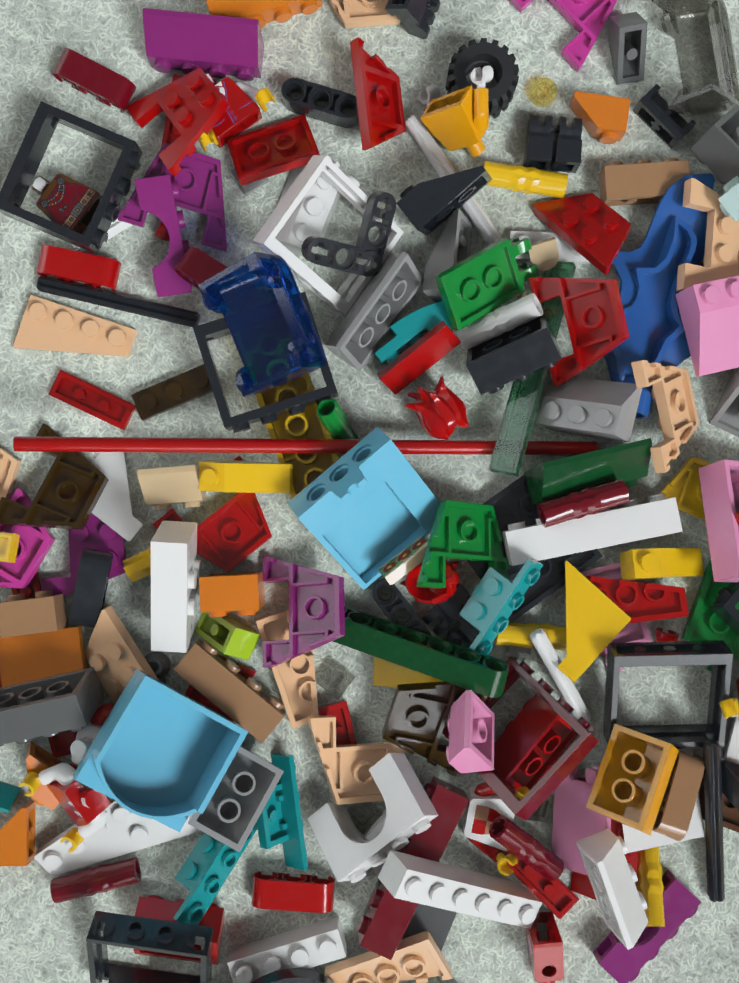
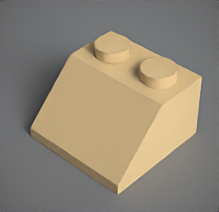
M197 465L137 470V477L146 505H155V511L172 509V504L183 503V508L200 507V501H207L206 491H199V466Z

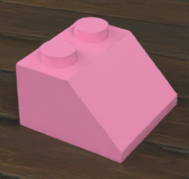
M466 690L451 706L450 718L447 721L450 736L449 745L446 748L448 763L460 773L494 770L495 714L472 690Z

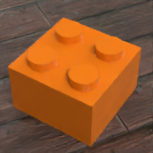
M263 571L217 573L199 577L200 613L209 612V617L227 616L226 614L231 613V611H238V616L255 615V612H259V609L265 605Z

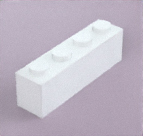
M339 916L232 948L227 961L232 982L251 983L259 977L274 971L291 968L309 969L346 957L347 941Z

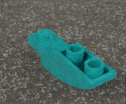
M437 302L418 309L390 326V333L394 338L375 352L374 357L382 366L385 362L390 364L402 354L400 351L407 345L411 347L423 337L422 334L424 332L427 334L442 321L453 331L444 302Z

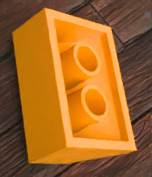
M614 724L585 808L651 836L679 750L668 742Z

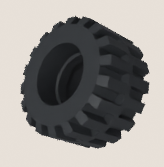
M481 38L479 43H476L475 39L469 41L468 47L463 44L459 47L458 54L454 53L452 56L446 80L447 94L471 86L466 76L474 68L481 67L482 70L484 66H491L497 85L488 89L489 117L492 114L495 119L500 115L501 110L504 112L508 108L509 103L512 101L518 84L519 76L517 75L519 67L518 64H514L516 60L514 54L508 55L509 48L506 45L500 47L498 46L499 41L494 39L492 43L487 42V38Z

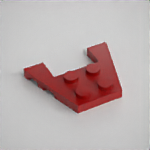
M201 67L137 100L126 108L141 128L163 110L181 136L158 154V156L175 177L182 169L179 164L185 156L191 157L197 148L194 144L203 132L208 135L230 105Z
M529 278L531 291L537 296L540 303L561 297L574 354L557 360L558 363L550 368L554 387L565 384L630 337L617 279Z
M237 456L234 459L237 461H243L240 456ZM236 492V496L197 526V554L227 573L272 538L255 493ZM172 508L152 525L158 529L162 521H184Z

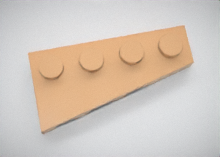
M30 295L13 348L129 357L138 331Z
M289 609L256 620L262 641L289 639ZM313 650L273 667L272 671L292 729L307 724L309 716H319Z
M427 930L402 939L392 960L368 951L326 966L324 975L334 983H400L401 981L415 980L416 983H428L429 977L441 976L442 980L452 979V969Z

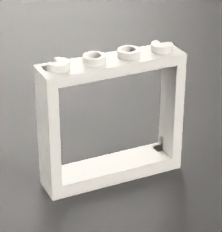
M313 155L255 236L253 242L330 308L346 315L373 276L366 277L350 273L336 292L275 238L320 174L364 215L366 203L370 195L365 194L359 189L360 183L352 176L345 175L339 169V162L333 161L328 155ZM373 217V220L382 223L381 218ZM393 218L382 263L404 233L396 225L395 218ZM378 233V235L376 236V238L373 240V242L378 239L379 233ZM360 259L358 263L369 266L370 260Z

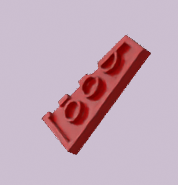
M585 576L631 618L628 624L689 616L684 587Z

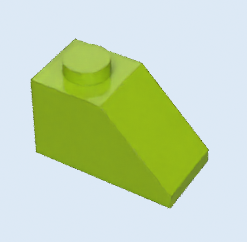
M209 612L202 613L194 630L196 634L221 653L245 660L250 659L260 637L258 632L228 616L209 617Z

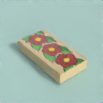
M422 535L378 569L390 585H393L423 562L429 541L427 537Z

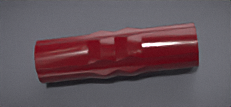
M618 479L537 505V511L542 525L547 528L629 502V492L625 482L622 479Z
M504 815L498 816L493 820L489 828L491 838L546 879L554 881L561 876L564 870V862L561 858Z
M134 857L111 864L99 865L95 868H87L80 872L53 878L50 884L53 902L57 904L84 896H93L97 893L107 892L115 888L140 882L142 874L138 858Z

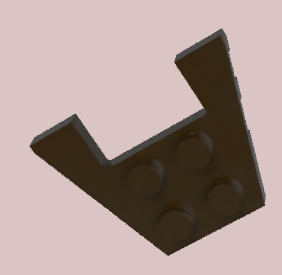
M44 423L36 437H60ZM44 452L56 457L30 507L4 497L0 500L1 525L83 530L109 480L78 452Z
M445 681L398 684L382 730V738L411 754L415 752L425 757L431 765L436 767L438 764L445 768L448 774L457 776L458 771L448 763L446 756L447 746L438 743L453 702L467 689ZM474 692L483 702H485L487 696Z

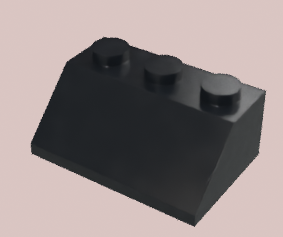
M545 312L542 316L520 325L512 331L503 333L498 337L468 349L466 367L481 395L487 392L489 394L496 393L504 388V384L513 380L520 382L528 378L531 372L540 368L546 370L558 363L557 360L561 359L560 349Z

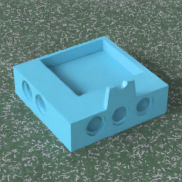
M376 427L292 498L288 505L305 527L359 586L365 590L382 575L378 570L381 566L422 535L427 537L431 533L439 501L392 440Z

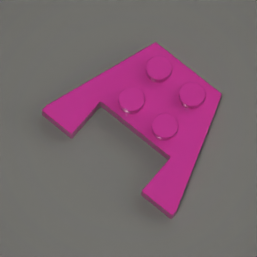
M509 0L520 13L534 1ZM548 0L579 32L562 49L560 54L576 72L581 69L618 0Z

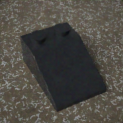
M483 166L418 183L415 187L413 185L407 187L400 194L401 199L396 204L415 228L428 236L452 215L453 211L462 207L492 180V177Z

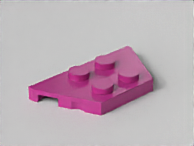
M19 488L16 489L11 498L12 501L26 507H30L32 503L26 491ZM0 524V532L20 535L16 562H0V587L27 588L54 543L55 537L50 529L46 527Z

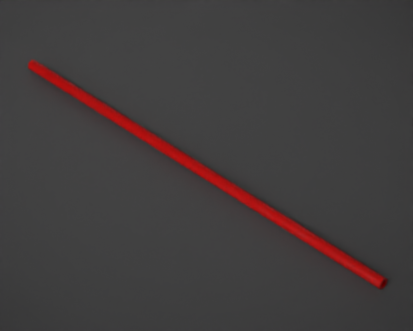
M14 436L13 448L15 452L346 454L362 439ZM392 440L402 454L578 455L598 450V444L594 441Z

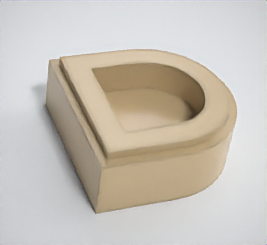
M555 237L531 244L532 249L528 251L529 258L532 264L537 265L538 270L547 271L557 264L559 252Z

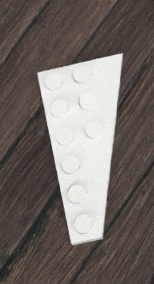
M114 799L109 800L111 804L106 808L107 821L105 825L88 838H84V841L73 852H68L72 847L70 841L64 840L62 843L60 841L72 828L79 827L76 824L37 849L34 858L51 876H56L190 835L200 830L188 824L191 815H189L181 831L178 832L154 819L133 814L120 806Z

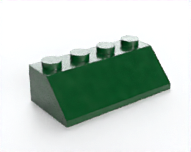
M651 438L544 462L525 471L524 475L532 505L618 479H622L627 488L638 485V479L648 476L651 456L650 448L652 447Z

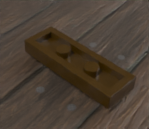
M203 364L131 394L141 420L145 421L212 393L213 390L205 365Z

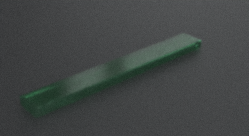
M558 261L552 269L544 271L543 277L573 278L576 265L574 262ZM561 297L540 303L543 313L545 312L555 339L557 338L564 313ZM537 369L531 372L528 378L520 382L513 380L489 465L491 472L519 476L548 369Z

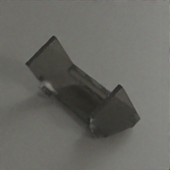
M651 0V2L663 10L664 16L661 17V25L664 32H669L676 41L683 88L677 91V97L668 101L669 108L684 117L729 111L736 105L739 107V79L729 18L724 1Z

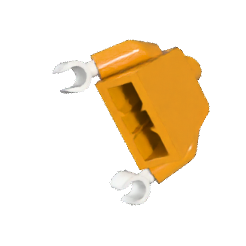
M488 65L482 68L483 76L481 75V67L472 70L470 77L472 82L477 84V89H474L471 85L440 97L439 87L431 85L419 93L420 102L426 104L424 113L420 118L421 121L425 124L431 136L438 139L451 152L466 148L472 157H476L485 150V145L481 139L489 127L488 89L485 88V83L490 82L493 78L494 72L491 66Z

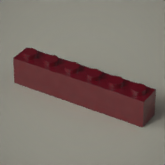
M433 776L431 783H426L423 788L438 816L430 821L431 826L420 834L414 833L409 837V843L397 850V852L439 862L469 798L464 790ZM381 883L379 889L375 888L370 896V908L367 914H362L357 923L356 932L358 933L359 946L392 960L419 903L394 898Z

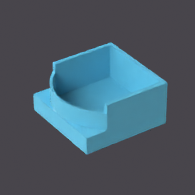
M136 668L73 776L76 781L114 799L129 812L141 817L154 819L180 832L189 815L196 812L203 814L248 731L227 717Z

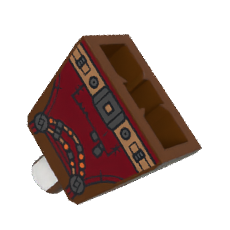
M60 173L55 176L52 182L43 176H39L32 185V189L41 195L36 206L52 222L80 234L83 233L91 222L102 197L96 190Z

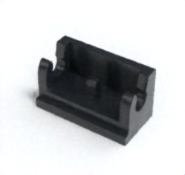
M656 84L639 100L633 112L672 149L697 123L693 119L688 123L659 94L661 87Z

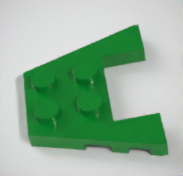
M452 500L439 502L418 576L417 587L446 588V558L488 562V569L489 567H494L509 578L507 569L510 566L508 558H504L499 542L503 540L492 505Z

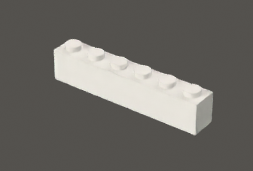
M665 493L647 496L648 502L639 504L637 499H631L629 502L621 504L619 508H608L596 514L586 515L580 519H572L547 528L542 525L540 518L536 519L535 525L525 526V521L509 524V530L501 531L509 565L525 564L527 559L540 561L682 532L676 497L666 498Z
M390 850L378 876V879L394 898L531 929L542 904L527 887L518 882Z

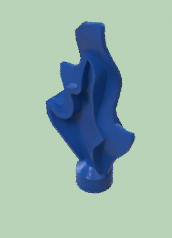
M711 173L685 175L670 186L658 203L645 238L639 248L631 252L619 251L617 257L612 262V266L620 280L619 292L630 335L627 340L603 356L607 363L611 381L636 384L631 362L647 360L648 363L657 362L661 363V366L670 365L677 367L691 356L675 295L679 293V291H676L678 265L683 263L701 265L705 254L707 212L683 207L684 182L690 178H695L713 190L715 178ZM652 385L642 388L635 417L637 419H648L653 403Z

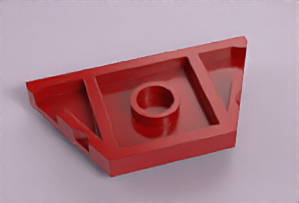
M357 37L350 42L362 150L366 151L406 132L399 76L391 68H388L377 54L370 56L363 49L364 41Z
M593 193L535 203L532 208V212L539 220L604 275L609 273L614 258L617 257L622 243L630 232L631 223Z

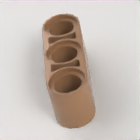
M681 750L678 751L652 831L677 841H681L686 836L705 767L702 759Z

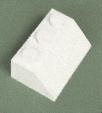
M306 165L291 170L278 204ZM320 174L275 238L289 251L303 256L301 247L307 237L320 236L324 238L341 193ZM312 247L311 252L314 254L318 253L320 247Z
M607 828L576 841L604 922L629 950L634 947L648 924L644 911L648 907L642 893L637 891L635 882L638 881L635 870L630 863H627L625 854L628 853L625 842L621 836L617 837Z

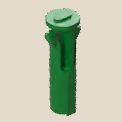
M330 398L319 403L316 415L333 439H360L349 424L347 417L336 400Z

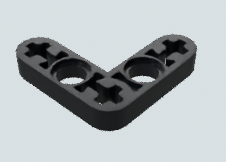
M383 191L373 192L369 196L356 246L320 236H310L302 244L301 252L303 257L317 265L366 277L375 275L381 267L396 211L395 198L390 193ZM379 201L386 203L384 209L377 207ZM373 217L381 218L382 223L373 220ZM377 226L379 237L376 241L371 242L368 233L372 227ZM318 246L328 250L327 256L320 253L314 254L311 252L312 247ZM345 248L347 259L343 264H338L336 254L340 249ZM356 257L370 260V265L364 266L355 263Z

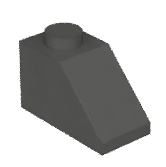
M637 12L609 17L608 43L617 85L644 80L648 22Z

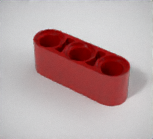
M42 245L36 273L46 277L47 275L56 276L59 280L74 283V280L84 282L86 286L100 289L101 286L111 288V291H116L122 264L117 260L51 245Z
M258 871L253 874L251 904L259 909L328 913L333 910L335 879L331 876H328V879L317 878L318 875L300 874V877L290 876V873L272 872V875L262 874V871Z

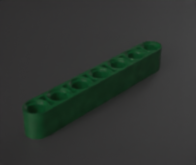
M344 606L345 636L333 642L464 689L472 690L487 697L498 698L503 695L509 671V665L505 661Z

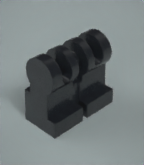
M388 0L385 10L391 16L399 18L405 25V30L408 34L426 39L430 32L429 25L433 24L435 20L434 13L438 12L441 3L439 0Z
M531 113L528 120L522 166L547 170L552 161L551 171L576 173L581 164L582 118H573L571 129H568L566 117L560 116L555 129V133H557L556 140H553V137H551L554 128L552 115H546L544 126H540L538 123L539 115Z
M458 583L456 585L457 590L453 596L444 602L435 604L422 619L426 624H429L437 617L443 618L432 630L436 635L443 630H447L450 624L457 619L460 624L454 629L451 628L443 640L452 642L456 638H460L461 641L457 645L470 648L480 631L459 615L471 595Z

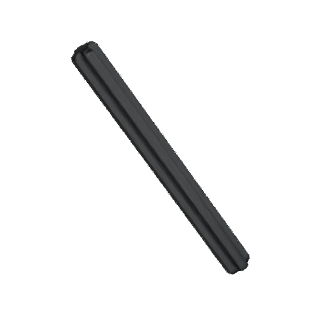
M39 276L36 284L37 289L44 293L189 327L198 326L200 321V314L195 311L46 276Z
M706 740L703 743V762L705 767L707 895L712 902H723L725 899L721 746L716 740Z

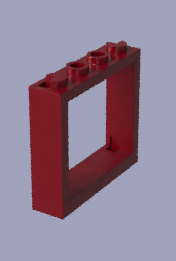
M509 657L505 661L509 665V671L503 695L521 677L580 735L523 798L519 796L495 768L490 771L477 772L514 815L527 820L599 743V740L592 734L595 728L582 716L577 720L571 714L574 708L562 697L556 700L551 695L554 689L542 678L537 681L531 676L535 671L526 662L522 661L519 664L512 657ZM486 697L484 704L491 709L501 697ZM446 725L442 734L449 740L450 733Z

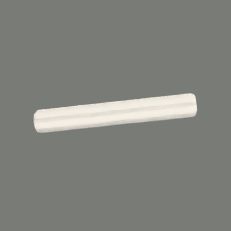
M541 628L531 632L529 637L564 700L574 708L572 711L573 716L577 720L582 716L589 722L591 714L575 685L557 668L561 660L546 633Z

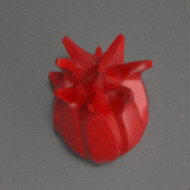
M443 376L440 377L433 391L419 386V393L409 392L407 394L408 397L415 399L417 403L405 404V407L416 413L421 427L429 436L448 440L456 426L462 428L469 427L464 402L445 385Z
M446 560V588L417 587L422 562L408 572L407 577L400 584L407 588L416 601L425 604L444 602L449 597H452L457 590L456 585L459 583V575L455 567L459 563Z

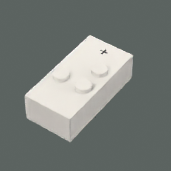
M162 521L151 540V651L186 653L196 627L197 577L201 575L202 567L201 560H197V523Z

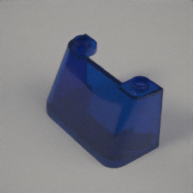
M253 252L198 285L205 307L215 313H222L224 315L244 367L237 370L235 378L236 386L243 397L254 396L326 365L325 352L288 263L281 256Z

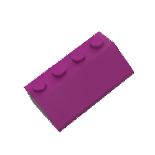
M143 8L146 56L151 67L156 71L170 73L171 70H181L184 74H188L201 67L204 73H209L212 77L223 79L226 75L237 76L242 81H253L254 78H261L264 42L258 19Z

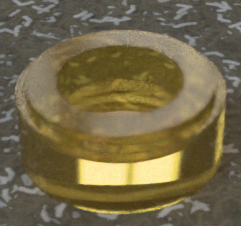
M549 78L536 79L529 90L530 101L540 108L550 106L557 96V86Z

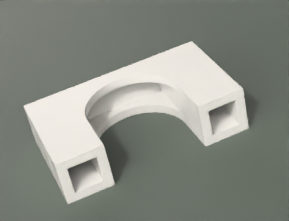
M388 753L368 769L386 805L384 827L380 834L372 841L365 839L357 831L344 804L326 803L307 818L337 882L350 881L351 883H356L367 875L365 872L367 869L384 863L390 850L397 851L405 847L409 843V837L414 833L420 834L431 826L430 821L438 816L405 754Z

